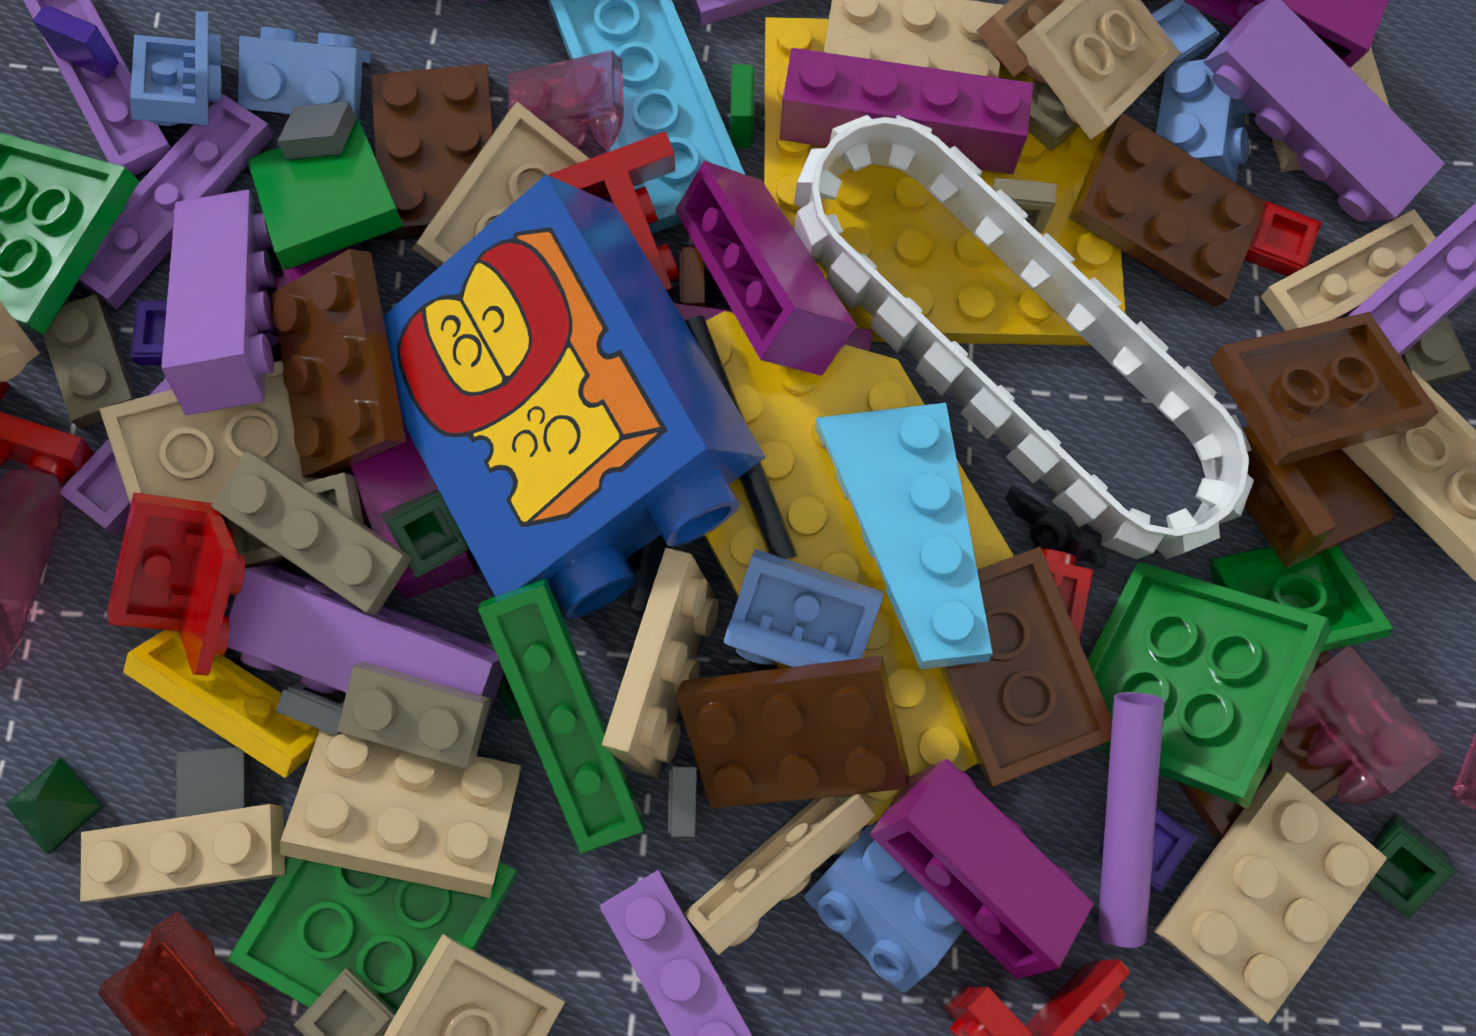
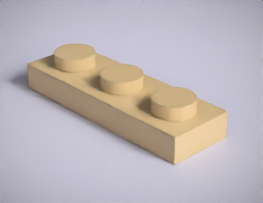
M1415 209L1269 286L1261 298L1285 331L1347 317L1436 237Z
M858 794L815 798L683 914L717 955L728 946L742 943L754 933L759 925V919L780 900L789 899L802 891L810 881L811 873L832 854L844 852L852 843H855L862 833V828L875 817L874 813Z
M266 804L81 832L80 902H103L286 876L285 856L280 855V840L284 832V806Z

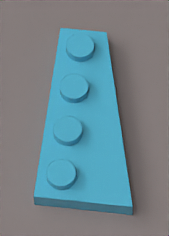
M946 403L815 418L817 435L823 448L827 449L836 470V478L845 499H849L862 529L861 535L871 558H875L887 586V595L919 668L929 669L988 662L992 656V648Z

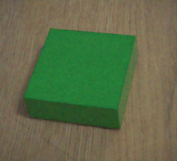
M732 64L730 140L734 148H750V144H753L755 69H753V65Z

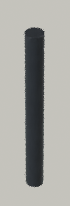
M695 316L685 320V323L744 419L704 316ZM759 462L739 477L768 553L792 560L798 555L762 463Z

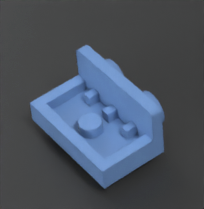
M196 11L195 40L134 35L130 92L131 119L151 121L163 126H171L178 123L208 125L209 101L221 102V34L208 33V12Z
M261 27L260 38L239 36L238 104L246 110L291 114L293 108L297 106L349 101L356 119L360 120L362 63L371 64V52L354 48V37L318 33V44L297 42V31Z
M1206 59L1170 64L1165 69L1156 134L1236 183L1238 166L1247 162L1249 154L1248 133L1244 127L1245 114L1253 113V111L1241 99L1237 100L1227 96L1216 86L1213 81L1214 73L1203 63Z
M755 549L723 642L735 647L736 652L741 657L758 664H772L774 661L795 667L859 659L863 656L882 602L883 591Z
M874 822L862 831L859 839L841 854L804 897L818 912L821 920L829 928L839 932L869 961L872 969L880 977L890 981L899 991L905 993L937 966L964 930V927L869 835L877 822Z

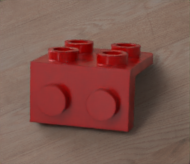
M133 492L107 609L109 625L179 631L192 675L208 676L214 656H223L227 649L230 622L228 616H224L229 595H238L242 588L245 573L244 556L237 554L233 544V530L226 527L221 513L211 507L212 503Z
M1120 959L1085 963L1025 1026L989 987L961 988L943 1007L955 1020L949 1031L953 1036H1073L1088 1018L1094 1023H1098L1121 1003L1126 992L1119 985L1127 978L1131 970Z

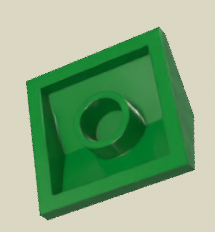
M1272 546L1211 560L1210 570L1216 585L1327 617L1331 631L1321 652L1386 638L1391 635L1393 627L1339 546L1288 568L1284 566Z

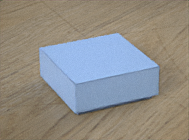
M1173 0L1152 14L1181 53L1171 64L1192 60L1213 46L1220 34L1197 8L1185 3V0Z

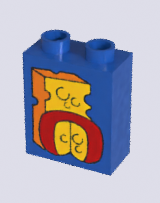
M549 175L543 176L383 316L403 424L495 597L546 578L555 601L558 602L567 619L580 618L608 606L626 594L637 582V577L627 561L630 556L659 535L663 536L668 546H679L694 541L722 525L735 514L740 506L729 484L766 458L615 204Z

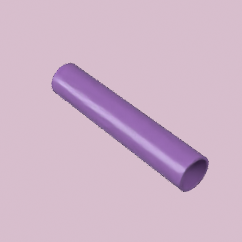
M1123 692L1114 695L1097 936L1100 940L1107 944L1124 948L1140 947L1146 943L1165 702L1161 697L1138 692Z

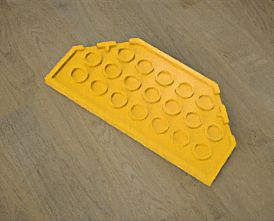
M724 311L710 318L706 323L744 420L766 456L761 463L798 555L790 561L883 591L882 602L862 658L883 656L910 776L946 758L961 771L969 769L977 764L978 761L941 668H919L887 595V586L875 558H871L861 535L862 529L849 499H845L836 478V470L827 449L823 448L815 430V418L921 406L924 405L922 399L898 359L844 345L824 374L820 376L760 360L734 313ZM957 460L977 570L1011 558L1014 555ZM737 478L729 486L740 503L738 510L722 525L704 535V538L734 592L739 597L754 550L757 549L766 553L768 551L740 479ZM774 661V663H775L777 669H779V668L792 667V666H789V665H786V664H783V663ZM900 790L858 794L875 815L865 826L880 820Z

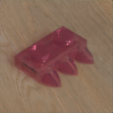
M609 50L508 74L509 111L516 102L520 103L578 150L584 141L589 123L596 141L604 149L609 150L618 138L623 125V61L615 52Z
M1350 645L1337 651L1311 672L1285 728L1289 730L1302 729L1320 722L1321 726L1314 733L1309 745L1308 763L1310 765L1332 766L1341 764L1349 759L1353 761L1346 769L1340 783L1339 800L1343 803L1360 804L1373 801L1386 794L1394 793L1442 753Z

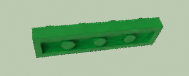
M545 578L482 601L478 611L580 854L644 832L645 820L622 763L602 746L607 726L547 579Z

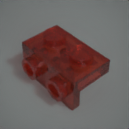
M178 911L156 924L136 960L104 980L98 990V995L132 1036H256L267 1020V1016L260 1009L254 992L246 984L235 980L215 956L214 948L207 936L197 929H192Z

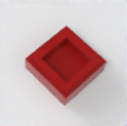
M1265 201L1266 204L1244 260L1285 276H1290L1307 267L1322 222Z

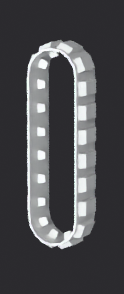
M866 115L833 128L830 143L826 148L811 149L796 186L794 203L801 209L797 211L794 230L815 263H820L828 274L827 281L834 292L852 310L860 305L874 318L870 327L896 352L905 348L919 362L915 370L940 395L943 396L949 390L965 406L960 414L986 439L992 434L999 438L1011 450L1006 458L1032 483L1041 479L1057 494L1052 502L1058 508L1066 511L1078 527L1088 524L1093 530L1102 535V546L1134 559L1152 554L1156 548L1166 559H1169L1220 538L1219 524L1241 516L1254 480L1247 474L1249 465L1247 452L1251 451L1252 448L1236 414L1230 416L1225 407L1214 398L1217 392L1189 366L1183 369L1166 353L1169 347L1141 321L1135 324L1118 308L1122 303L1095 277L1089 280L1072 264L1075 259L1048 233L1042 236L1026 221L1028 214L1001 189L995 192L981 179L982 171L955 146L949 148L938 137L931 134V128L899 115L895 119L889 117L871 119ZM875 164L899 169L918 181L1119 373L1153 403L1157 409L1173 422L1194 446L1205 475L1195 496L1202 501V504L1194 517L1185 508L1166 516L1168 528L1150 525V515L1133 508L1130 511L1126 510L1106 491L1108 487L1095 474L1091 476L1059 446L1061 442L1048 429L1044 431L1013 402L1014 397L1002 385L997 386L967 358L968 353L956 341L951 342L921 314L923 310L910 297L905 298L876 270L877 266L864 253L860 255L840 236L843 230L836 214L825 215L821 198L835 200L842 184V180L837 177L848 169H852L854 172Z

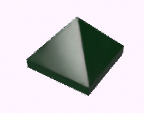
M61 757L5 804L47 854H51L104 807L66 760Z

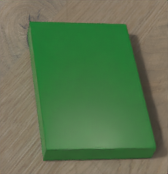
M356 119L340 155L285 159L281 148L278 147L247 159L273 248L283 270L294 268L403 226L359 119Z

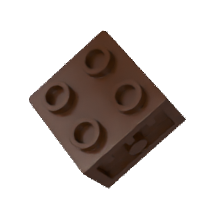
M1250 425L1242 428L1252 448L1251 451L1247 452L1249 457L1247 474L1254 480L1245 507L1286 568L1386 525L1394 517L1393 510L1369 476L1342 449L1275 466Z

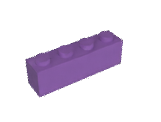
M1265 0L1251 8L1203 62L1214 73L1213 81L1216 86L1227 96L1237 100L1241 99L1256 114L1255 122L1258 127L1269 137L1279 141L1283 140L1298 155L1296 161L1299 167L1313 179L1324 181L1340 196L1337 200L1339 206L1349 216L1358 221L1369 223L1396 218L1445 164L1282 0Z
M249 189L175 202L161 369L185 416L264 402L265 374L273 373L274 371L273 354L266 336V330L274 329L275 326L272 317V305L266 293L267 289L275 287L274 270L267 253L268 249L274 248L263 212L258 213Z
M275 564L245 569L242 588L239 594L235 596L228 617L230 633L227 647L242 652L240 659L249 666L267 671H278L280 668L301 675L300 682L307 685L309 689L325 694H338L340 691L347 692L353 665L367 662L491 698L484 727L486 726L504 674L494 647L385 606L381 607L377 615L365 613L322 582Z

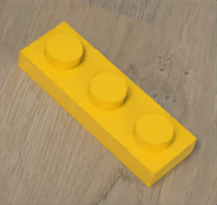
M163 630L128 652L123 673L282 777H288L310 758L320 729L276 712L282 693L228 658L214 656L208 676L192 675L179 631Z

